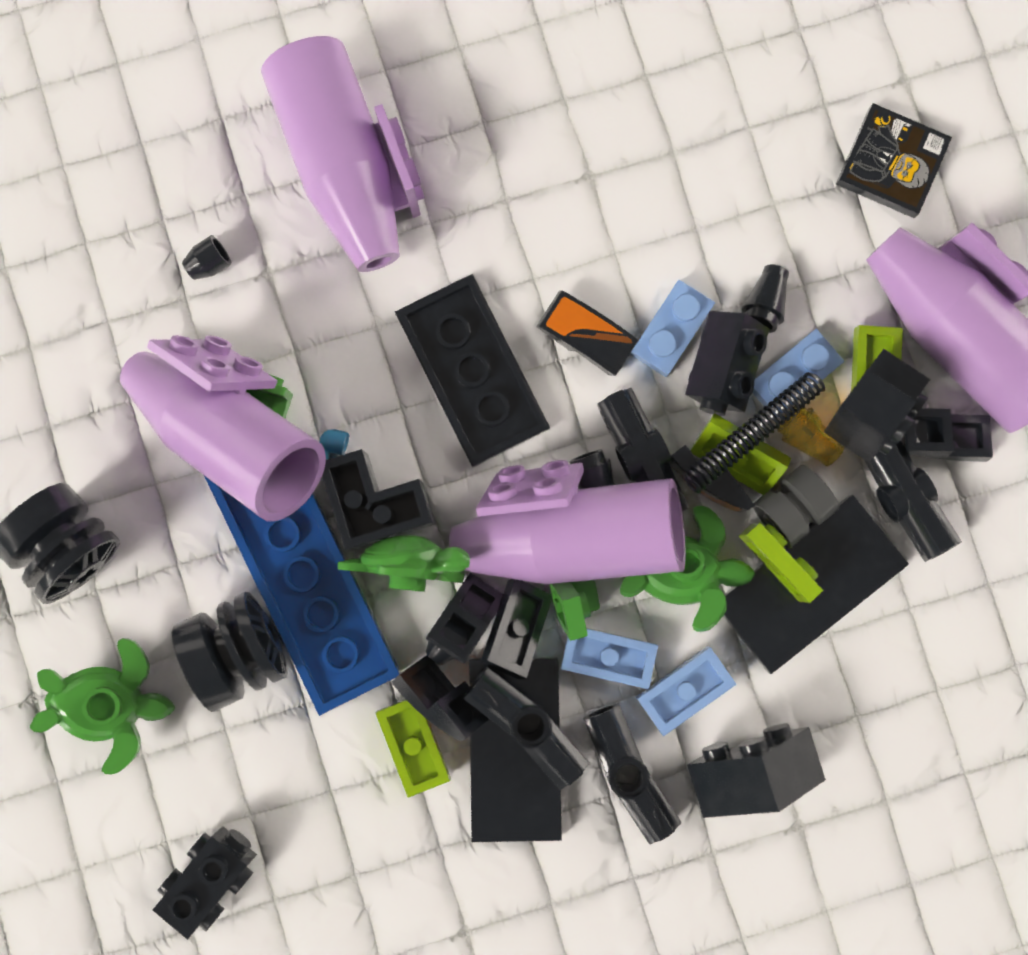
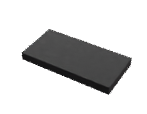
M473 274L395 311L472 468L550 430V426Z
M849 495L839 503V510L822 524H812L810 526V533L792 548L783 547L795 560L798 557L804 559L818 574L815 582L823 591L811 603L799 602L764 564L754 570L755 575L749 583L733 587L724 594L727 601V609L723 617L769 674H773L909 565L854 495Z
M558 657L533 658L527 678L521 680L491 668L529 699L541 705L560 728ZM469 659V686L487 666L480 663L481 659ZM533 713L524 715L518 722V731L526 735L536 732L540 727V716ZM489 719L470 735L471 842L562 841L561 790L557 788L525 749L516 743L511 735Z

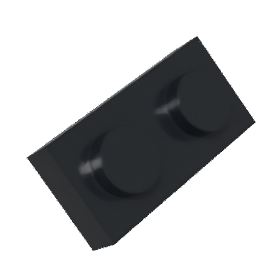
M508 580L480 663L518 680L527 678L550 608L552 594L522 580Z

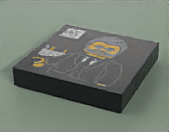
M872 103L868 108L835 185L915 218L920 214L952 137Z

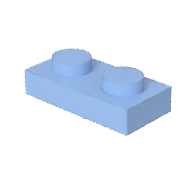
M678 280L630 355L664 377H667L715 302L681 280Z
M816 328L755 378L753 394L763 406H766L775 397H778L780 393H783L785 389H788L790 385H793L795 381H798L800 377H803L805 373L816 374L823 380L845 361ZM808 376V378L812 379L817 384L819 383L815 378ZM806 381L811 388H814V386L811 383ZM787 398L788 402L791 403V405H793L791 400ZM782 402L783 406L788 409L785 403Z
M586 628L588 634L586 637L570 641L567 636L560 667L562 670L649 689L658 650L657 644Z
M707 646L650 686L649 689L636 696V699L664 737L737 684L712 648Z

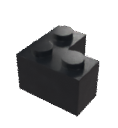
M883 349L839 407L824 433L868 463L879 451L887 456L894 445L898 444L915 421L913 418L928 400V397L921 392L931 379Z
M363 449L326 460L322 478L344 550H357L385 538L404 535L436 525L424 484L420 479L380 491L369 454Z
M782 723L764 729V737L746 740L740 743L739 747L729 748L728 742L715 743L702 749L703 756L687 764L703 818L780 812L824 782L826 778L810 728L791 729L789 723Z

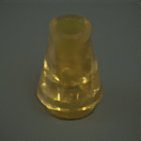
M800 408L799 413L795 412L794 417H790L789 421H785V424L780 425V428L777 429L782 435L783 442L820 461L825 467L832 465L844 451V447L839 442L824 433L826 425L813 408Z

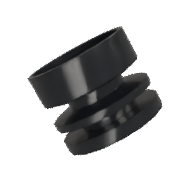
M65 483L49 486L34 494L17 506L0 523V558L10 569L26 567L21 579L28 588L36 587L34 594L42 604H51L60 600L91 580L115 554L120 545L119 538L112 531H104L105 525L100 518L92 517L84 520L89 511L88 505L69 484Z
M243 592L235 596L233 601L234 607L225 601L218 604L216 609L218 624L207 613L201 612L174 625L171 631L173 647L184 677L194 695L210 712L218 711L244 698L243 678L255 691L266 688L267 678L272 683L287 678L288 669L278 632L270 617L250 592Z

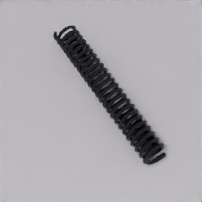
M805 373L803 377H800L798 381H795L793 385H790L788 389H785L783 393H780L778 397H775L773 401L764 406L763 410H759L758 414H754L752 418H749L747 422L738 427L737 431H733L732 435H728L727 439H723L721 443L717 444L716 448H712L711 452H707L706 456H702L700 461H696L695 465H691L690 469H686L684 478L689 488L693 492L700 494L701 489H706V484L711 485L712 480L716 481L717 476H722V471L727 472L728 467L732 468L733 463H738V458L743 459V454L748 455L749 450L753 451L754 446H759V442L764 441V437L768 438L769 433L773 434L775 429H779L780 425H784L785 421H789L790 417H794L795 412L799 413L800 408L804 409L805 404L809 405L810 400H815V396H819L820 392L825 391V384L822 379L816 374ZM808 376L815 378L820 383L822 388H819L817 383L812 379L808 378ZM806 381L811 383L817 392H814V390L807 384ZM801 385H803V386L806 388V390L812 395L811 397H810V396L808 395V393L802 388ZM797 390H799V391L801 392V394L806 398V401H805V400L803 399V397L797 392ZM792 394H794L796 398L801 402V405L792 396ZM787 398L791 400V402L796 406L797 409H795L791 405V403L788 402ZM782 402L791 410V413L783 406ZM777 406L785 413L786 417L782 415ZM772 411H774L777 414L781 421H779L776 418ZM767 415L772 418V420L775 422L776 425H774V424L769 420V418L767 417ZM762 419L770 426L771 430L763 423ZM757 424H759V425L763 428V430L765 431V433H763V432L760 430V428L758 427ZM752 428L759 434L760 438L754 433ZM747 432L753 437L755 442L748 436ZM742 437L749 443L750 446H748V445L745 443V441L742 439ZM737 441L742 445V447L744 448V450L739 446V444L737 443Z

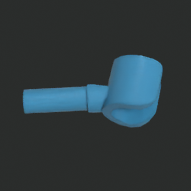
M331 429L321 435L320 443L324 447L326 460L329 459L330 453L337 455L345 454L350 437L348 432Z

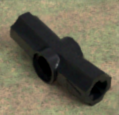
M632 387L619 390L599 402L597 407L616 444V455L629 481L636 483L673 478L678 489L682 512L690 508L671 469L672 458L668 447L656 428L652 429Z
M901 440L898 444L894 445L887 456L879 451L869 463L865 461L879 486L876 491L882 508L890 519L897 523L900 522L924 562L932 560L962 543L937 503L938 493L934 483L924 470L914 465L910 455L906 453V448Z
M488 666L470 684L463 699L511 735L559 790L573 784L583 775L589 762L549 717L541 705L529 699ZM530 713L539 715L541 723L536 732L526 735L518 731V722L524 715Z
M620 704L606 706L583 717L612 791L618 796L649 845L662 841L674 833L676 828L682 824V821L643 763ZM626 764L637 766L638 777L632 784L622 785L615 780L617 770L621 766Z

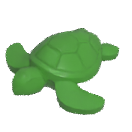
M696 506L693 508V517L698 525L700 538L698 541L692 537L685 536L686 558L684 571L625 577L620 587V594L625 597H633L644 590L651 596L670 604L691 605L700 602V607L693 620L692 627L696 632H704L712 629L721 620L727 609L726 598L719 586L721 584L730 587L743 586L752 580L755 572L748 564L741 560L731 558L719 561L717 555L726 540V530L723 522L709 507Z
M398 535L374 543L358 559L339 561L337 569L390 575L389 588L425 592L427 579L463 583L465 574L462 572L469 568L470 558L469 554L460 547L453 546L442 549L433 541L424 537Z
M122 638L117 643L122 659V672L108 667H90L75 672L66 678H62L55 670L50 668L37 672L40 688L48 692L44 700L47 709L36 714L30 729L33 732L41 733L59 724L65 731L82 740L97 742L113 738V748L102 766V772L109 775L121 772L137 756L140 750L141 739L134 723L138 718H142L145 721L161 720L175 710V705L168 697L158 693H141L139 687L149 675L150 664L142 647L136 641L129 638Z

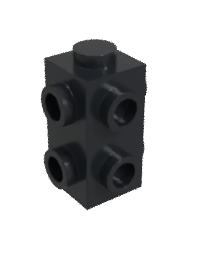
M709 311L694 365L689 375L685 395L700 402L699 409L709 414L716 413L719 416H725L727 410L745 413L749 397L754 390V380L762 354L767 346V336L770 329L746 313Z
M224 826L212 836L204 832L186 854L192 859L190 864L183 872H180L177 868L174 869L157 891L163 897L152 911L187 940L198 927L207 932L225 909L219 904V901L228 890L236 895L254 873L247 867L257 855L250 849V841L239 831L234 829L228 831Z

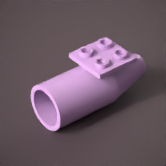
M314 36L294 41L279 48L265 60L261 67V75L307 198L359 272H370L392 264L400 257L395 212L409 207L412 217H418L421 215L418 201L424 199L420 186L421 181L413 159L409 158L405 146L406 142L397 117L388 119L383 105L380 104L374 107L378 123H373L346 48L339 39L330 36Z
M973 222L939 248L899 227L866 261L910 336L1006 432L1012 433L1028 425V318L1013 304L1028 296L1027 269L1020 263L1010 260L997 247L995 238L986 230L978 228Z
M173 335L171 339H149L147 348L153 353L142 351L131 356L121 370L120 382L164 445L266 521H278L297 511L309 499L319 484L325 468L326 454L320 442L246 392V390L275 388L278 380L263 371V366L260 362L239 355L231 349L232 345L230 342L217 336L208 335L205 339H190L184 336Z
M556 460L544 464L541 468L526 470L524 466L520 465L509 466L496 473L476 507L477 517L451 528L449 547H460L469 554L470 565L469 568L464 570L466 572L540 584L683 572L686 558L685 532L676 483L673 478L578 489V484L584 472L583 463L569 464L566 460Z

